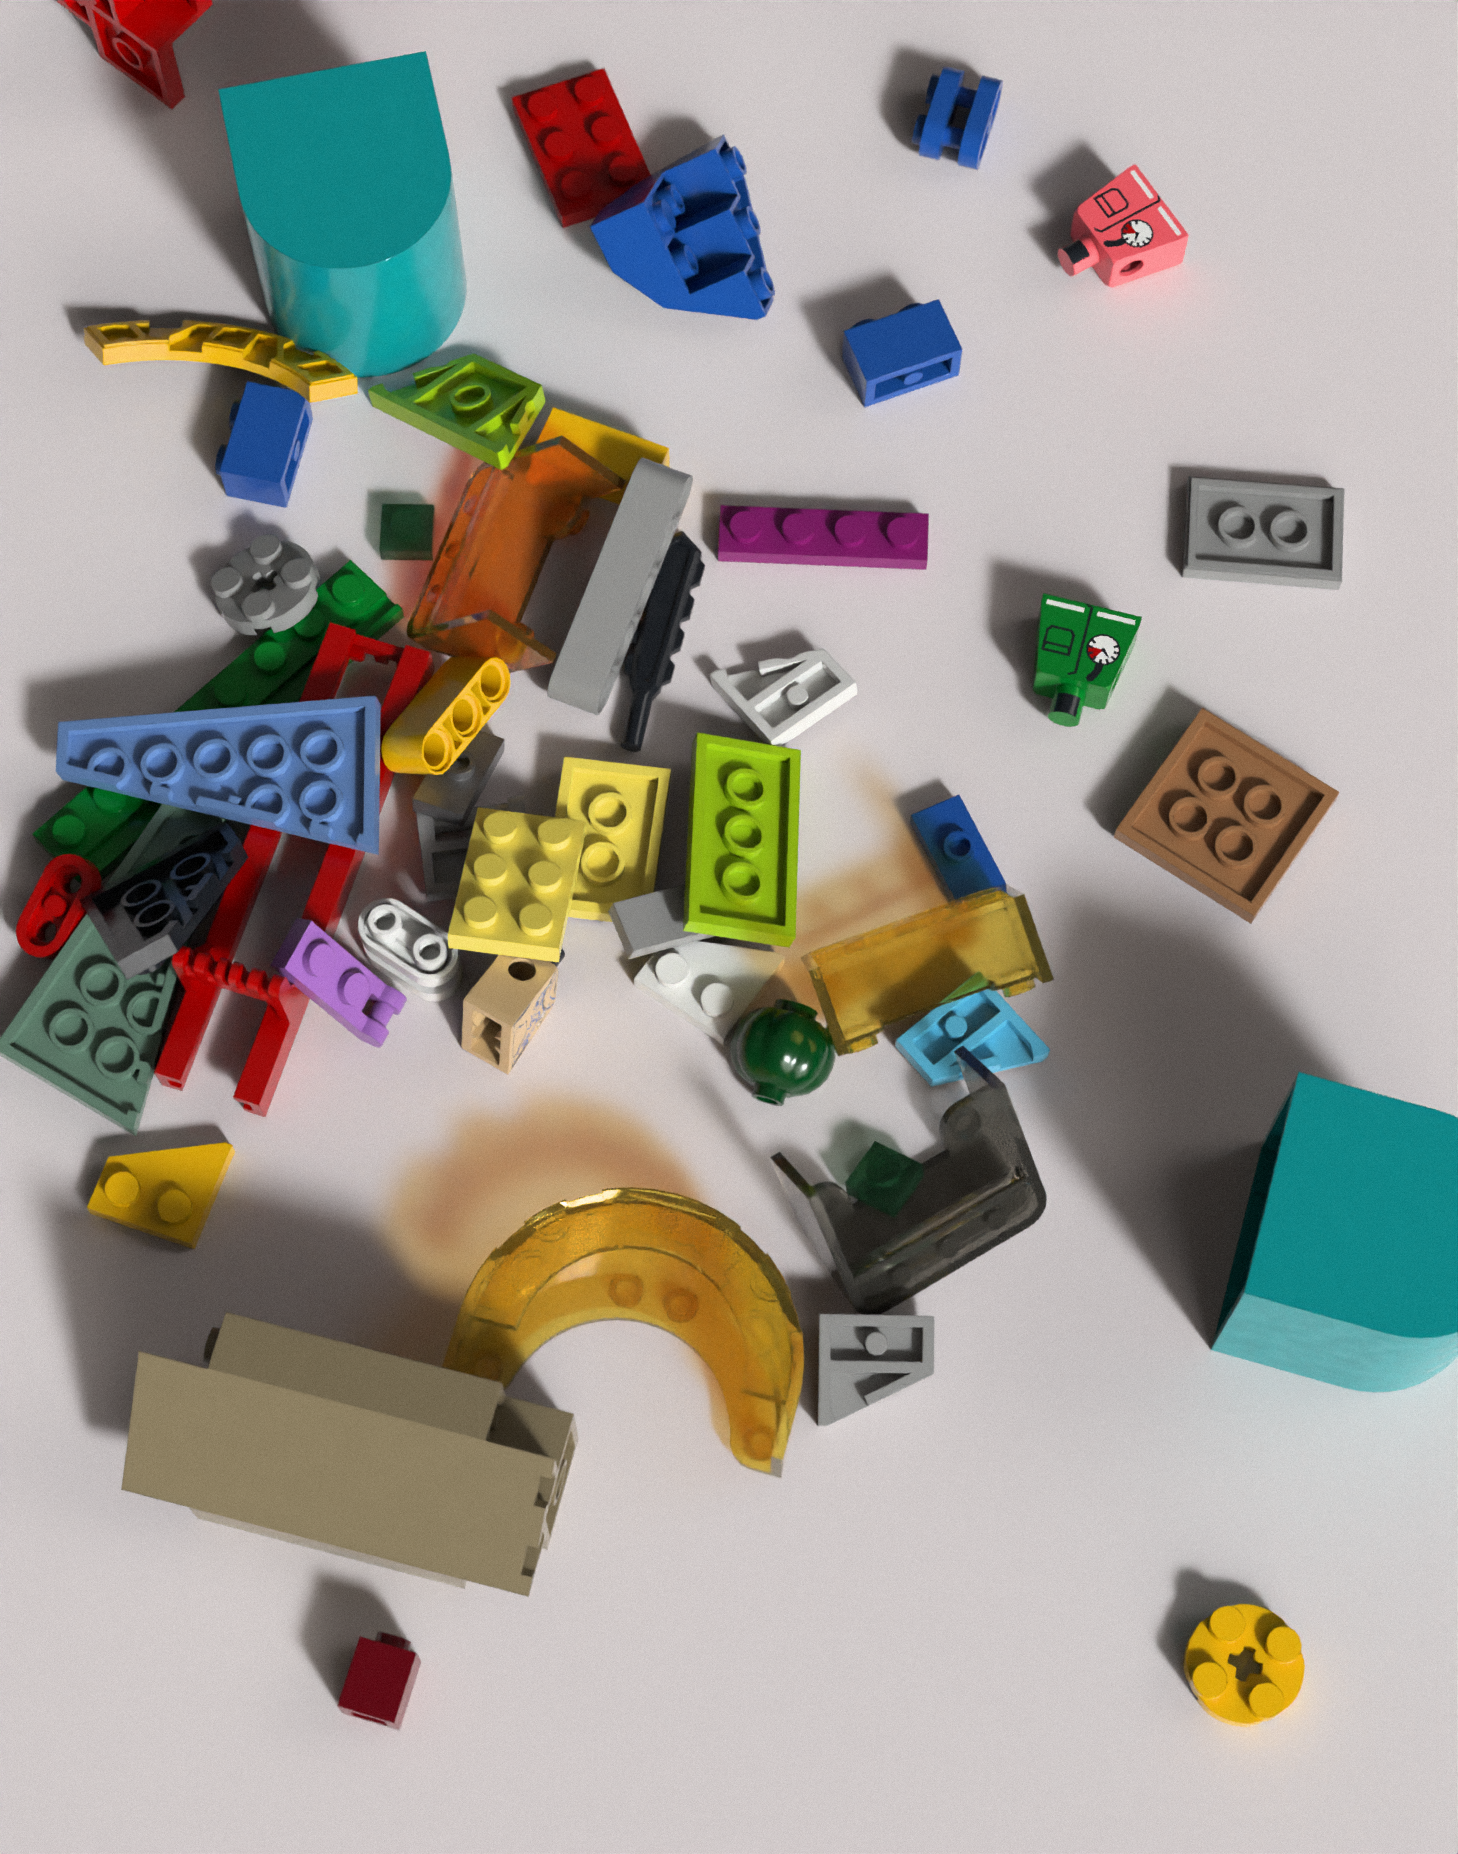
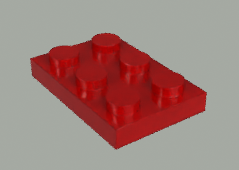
M605 68L511 97L513 112L562 228L595 218L600 210L632 186L651 175Z

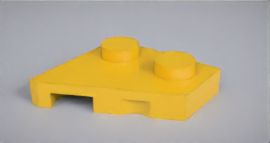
M223 1142L109 1156L87 1209L92 1215L195 1250L234 1156L235 1150L233 1145Z

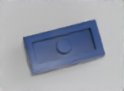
M956 795L911 815L910 824L957 913L1006 892L1007 884L960 795Z

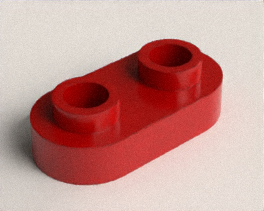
M63 854L48 863L16 926L17 941L26 953L45 960H53L57 957L86 915L80 899L101 889L99 870L91 861L74 854ZM80 875L82 880L81 887L77 892L72 893L70 883L74 877ZM54 924L56 926V935L51 941L47 942L45 931L48 926Z

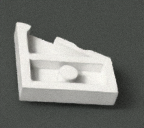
M824 648L798 653L790 659L774 658L759 661V669L727 676L725 668L710 674L712 687L765 744L780 747L857 694L856 682Z
M695 941L654 952L635 976L634 986L722 1045H725L734 1033L736 1026L749 1013L784 966L785 957L778 952Z

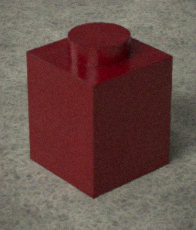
M377 1632L375 1640L359 1637L337 1707L343 1714L400 1731L421 1665V1660L417 1653L409 1651L411 1646L409 1640L384 1632Z

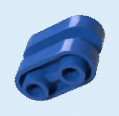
M944 66L941 75H931L925 103L930 104L927 115H918L912 143L920 145L919 156L940 160L945 146L958 149L957 164L978 170L997 114L1003 80L983 75L978 89L963 86L964 70ZM958 106L971 109L964 130L951 127Z

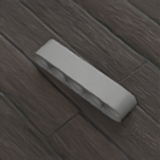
M641 458L636 464L553 669L548 685V697L595 715H599L604 709L686 506L692 488V475L645 458Z

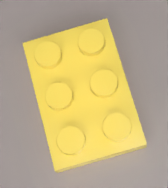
M564 756L555 817L585 821V839L568 917L612 922L608 911L613 903L655 892L671 782V769Z
M478 807L448 931V948L559 962L585 839V821Z

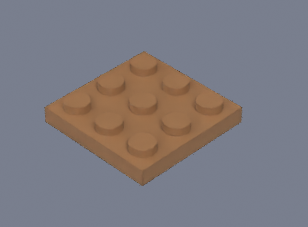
M1202 708L1118 825L1114 838L1252 924L1331 809L1340 792Z

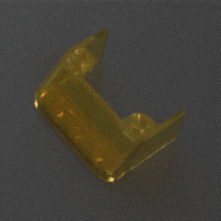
M1007 884L997 885L821 947L800 957L830 1041L839 1057L845 1054L856 1053L878 1044L876 1034L884 1031L886 1025L987 989L990 991L1002 989L1004 997H1012L1035 988V978L1043 984L1054 980L1025 895Z

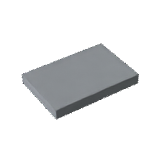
M1189 476L1186 484L1182 577L1339 590L1342 583L1344 488Z

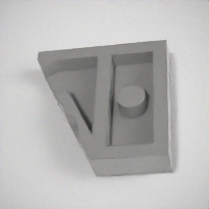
M819 1314L818 1426H828L934 1374V1316Z

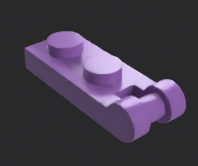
M300 918L295 920L270 965L282 976L287 977L289 982L295 984L296 988L358 1039L374 1047H382L389 1034V1030L386 1028L393 1014H400L407 1001L404 994L386 985L311 920ZM369 999L373 1006L366 1016L362 1013V1010Z

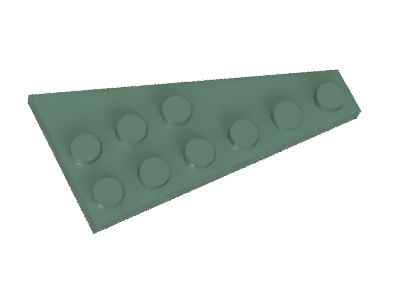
M162 804L106 885L225 821V818ZM86 913L1 1036L0 1056L136 1136L180 982L172 966L173 955L166 958L165 963L157 970L145 975L137 974L127 980ZM193 933L184 943V946L190 947Z

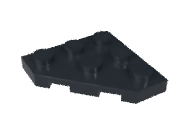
M224 821L80 899V902L125 978L128 980L137 974L145 975L157 970L165 963L166 958L174 955L181 949L249 857L239 838L227 822Z

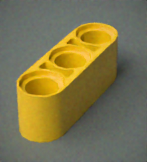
M450 657L446 660L385 733L381 750L382 758L387 768L395 773L439 775L446 772L506 699L511 683L510 673L504 661L497 657Z

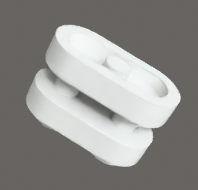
M377 899L369 903L362 910L358 920V930L365 955L372 966L426 1001H443L458 991L463 980V971L458 949L448 948V933L396 899Z

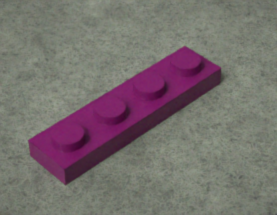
M721 505L718 561L926 570L928 561L929 514Z

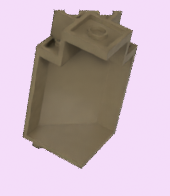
M225 1312L221 1328L213 1327L208 1335L203 1356L204 1361L209 1363L208 1369L139 1351L121 1490L189 1507L198 1519L452 1586L465 1588L466 1581L529 1597L542 1548L548 1550L579 1439L573 1413L507 1397L501 1382Z

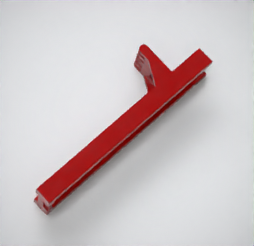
M330 622L299 702L334 699L349 660L363 662L366 655L371 654L374 656L375 662L388 665L389 660L396 662L397 669L381 708L380 815L395 776V772L387 768L382 758L381 746L383 737L390 726L431 679L435 670L432 654L429 651L405 645V648L358 635L355 629ZM251 825L243 844L249 858L226 887L205 944L193 950L183 945L172 957V966L186 992L154 1073L161 1085L183 1091L222 988L265 1001L268 1006L233 1098L235 1101L245 1103L243 1106L244 1111L266 1117L310 998L296 988L295 984L289 982L287 977L281 974H274L272 978H268L265 970L253 967L249 972L243 963L235 961L232 964L283 833ZM329 844L301 919L311 920L333 939L365 852Z

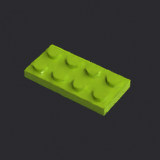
M697 732L692 742L683 931L788 948L792 945L796 938L801 750Z

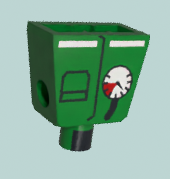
M1043 593L1036 628L1032 690L1037 695L1052 698L1048 713L1049 720L1061 726L1074 727L1080 722L1083 706L1098 710L1106 708L1134 648L1142 617Z

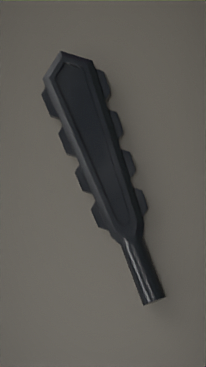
M683 531L674 534L642 613L641 620L631 641L636 650L628 655L626 660L625 675L630 679L632 699L620 746L631 752L641 751L652 702L661 693L662 686L672 681L675 664L671 661V656L681 651L685 633L680 627L683 622L690 620L695 599L690 594L692 589L700 586L705 570V564L701 561L702 551Z

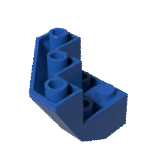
M724 135L711 140L632 186L600 210L589 227L612 272L661 307L758 320L767 315L774 301L775 288L767 272L759 238L761 234L760 224L753 211L747 182L744 177L747 173L746 164L736 146L730 147Z

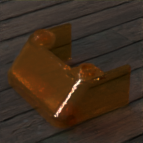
M564 436L517 450L509 465L503 470L486 462L482 463L473 472L465 485L409 619L406 630L407 636L425 649L450 657H497L504 661L509 673L553 663L557 653L534 639L533 629L521 623V620L553 541L579 533L588 521L590 514L588 507L591 499L622 490L625 480Z

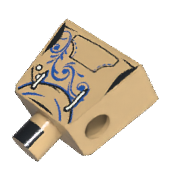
M561 949L559 962L499 955L463 999L461 1048L508 1075L555 1003L558 979L557 966L565 957L564 950Z

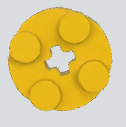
M1250 1604L1219 1607L1200 1622L1188 1639L1183 1658V1670L1187 1682L1189 1681L1191 1690L1197 1697L1196 1701L1202 1709L1223 1723L1239 1727H1249L1272 1720L1289 1707L1301 1689L1305 1665L1301 1651L1302 1643L1296 1631L1288 1627L1282 1618L1270 1610ZM1243 1649L1252 1652L1253 1661L1260 1666L1259 1674L1250 1673L1245 1681L1235 1678L1236 1667L1228 1664L1229 1655L1239 1656Z

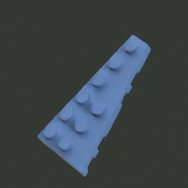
M376 696L58 722L56 772L62 780L379 855L381 705Z

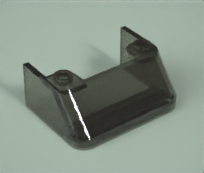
M964 1046L956 1049L954 1054L970 1094L952 1104L941 1118L939 1135L945 1150L852 1204L847 1192L834 1182H820L811 1186L780 1152L770 1157L799 1225L845 1298L862 1315H880L1027 1229L1041 1217L1045 1210L1047 1202L1046 1192L1006 1085Z

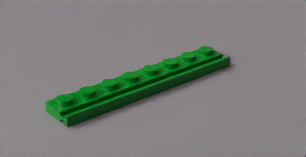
M350 560L316 589L318 593L316 604L300 622L277 633H274L272 629L268 630L174 712L299 702L330 622L355 629L358 635L379 640L404 618L403 609L398 604L395 605L387 597V594ZM349 660L347 667H348L354 660ZM87 786L32 835L35 841L53 859L63 854H74L91 861L99 870L102 881L122 863L162 803ZM80 875L74 877V879L81 885L82 880Z

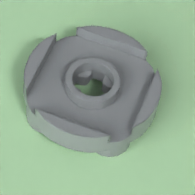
M265 534L254 539L250 547L235 555L222 569L218 570L212 576L211 587L215 592L217 607L231 628L245 635H257L254 629L271 627L273 632L277 633L294 626L312 610L318 598L315 588L318 580L320 581V575L311 556L304 548L289 541H279L278 537L273 534ZM274 582L276 585L271 591L261 589L269 583Z

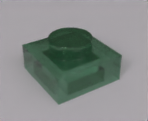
M382 504L379 547L381 560L433 561L436 519L434 504Z
M874 1141L846 1180L847 1194L895 1218L924 1177L923 1164Z

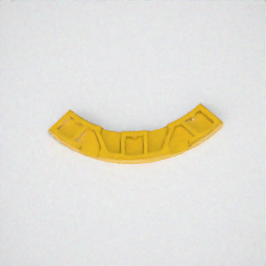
M149 320L112 322L84 328L85 345L103 365L144 360L207 362L244 369L276 380L299 393L309 403L358 394V377L344 365L318 350L311 355L295 349L292 339L266 331L236 325L182 320V327L150 328Z

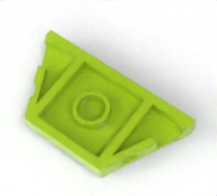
M474 353L451 360L443 366L430 367L412 373L415 381L413 385L392 392L387 391L383 383L368 389L372 407L500 470L509 465L546 402L541 384Z

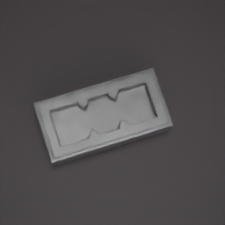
M479 731L446 772L439 775L426 774L413 797V811L463 827L504 753L505 739Z

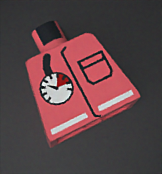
M1134 164L1077 207L1074 211L1070 232L1073 242L1058 249V259L1064 271L1071 277L1092 266L1106 286L1115 287L1182 263L1189 235L1137 165Z

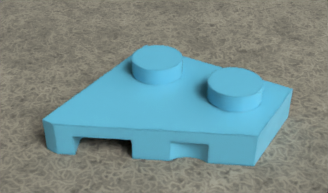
M980 973L898 1037L895 1043V1047L931 1087L1042 1062L1049 1056L1050 1052L1047 1045Z

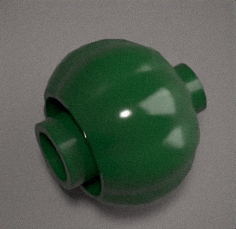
M776 999L774 1007L765 1006L757 1008L745 1016L736 1026L730 1044L731 1061L737 1073L754 1087L751 1095L754 1099L774 1106H783L785 1098L810 1094L828 1079L836 1058L835 1046L828 1029L816 1021L818 1014L816 1010L795 1001Z

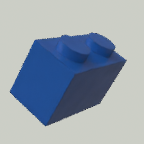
M939 299L925 304L912 303L903 307L898 313L878 320L865 319L857 322L850 329L843 331L842 359L864 408L959 376L962 347Z
M247 381L242 400L235 399L231 407L229 427L232 432L228 445L221 444L216 457L215 471L217 475H221L227 496L287 508L313 421L310 403L294 390Z

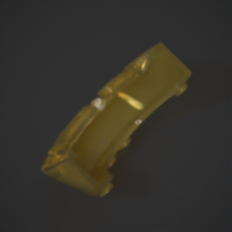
M636 1187L602 1189V1193L587 1195L568 1202L564 1199L528 1218L519 1230L512 1234L499 1248L496 1247L479 1268L461 1305L442 1368L501 1382L503 1389L506 1390L519 1370L537 1350L556 1336L572 1328L588 1323L611 1320L647 1324L659 1328L687 1344L706 1363L716 1378L722 1391L729 1417L730 1449L738 1463L756 1472L778 1478L782 1477L803 1383V1335L791 1298V1292L781 1272L769 1254H765L741 1230V1226L735 1221L702 1202L673 1192Z

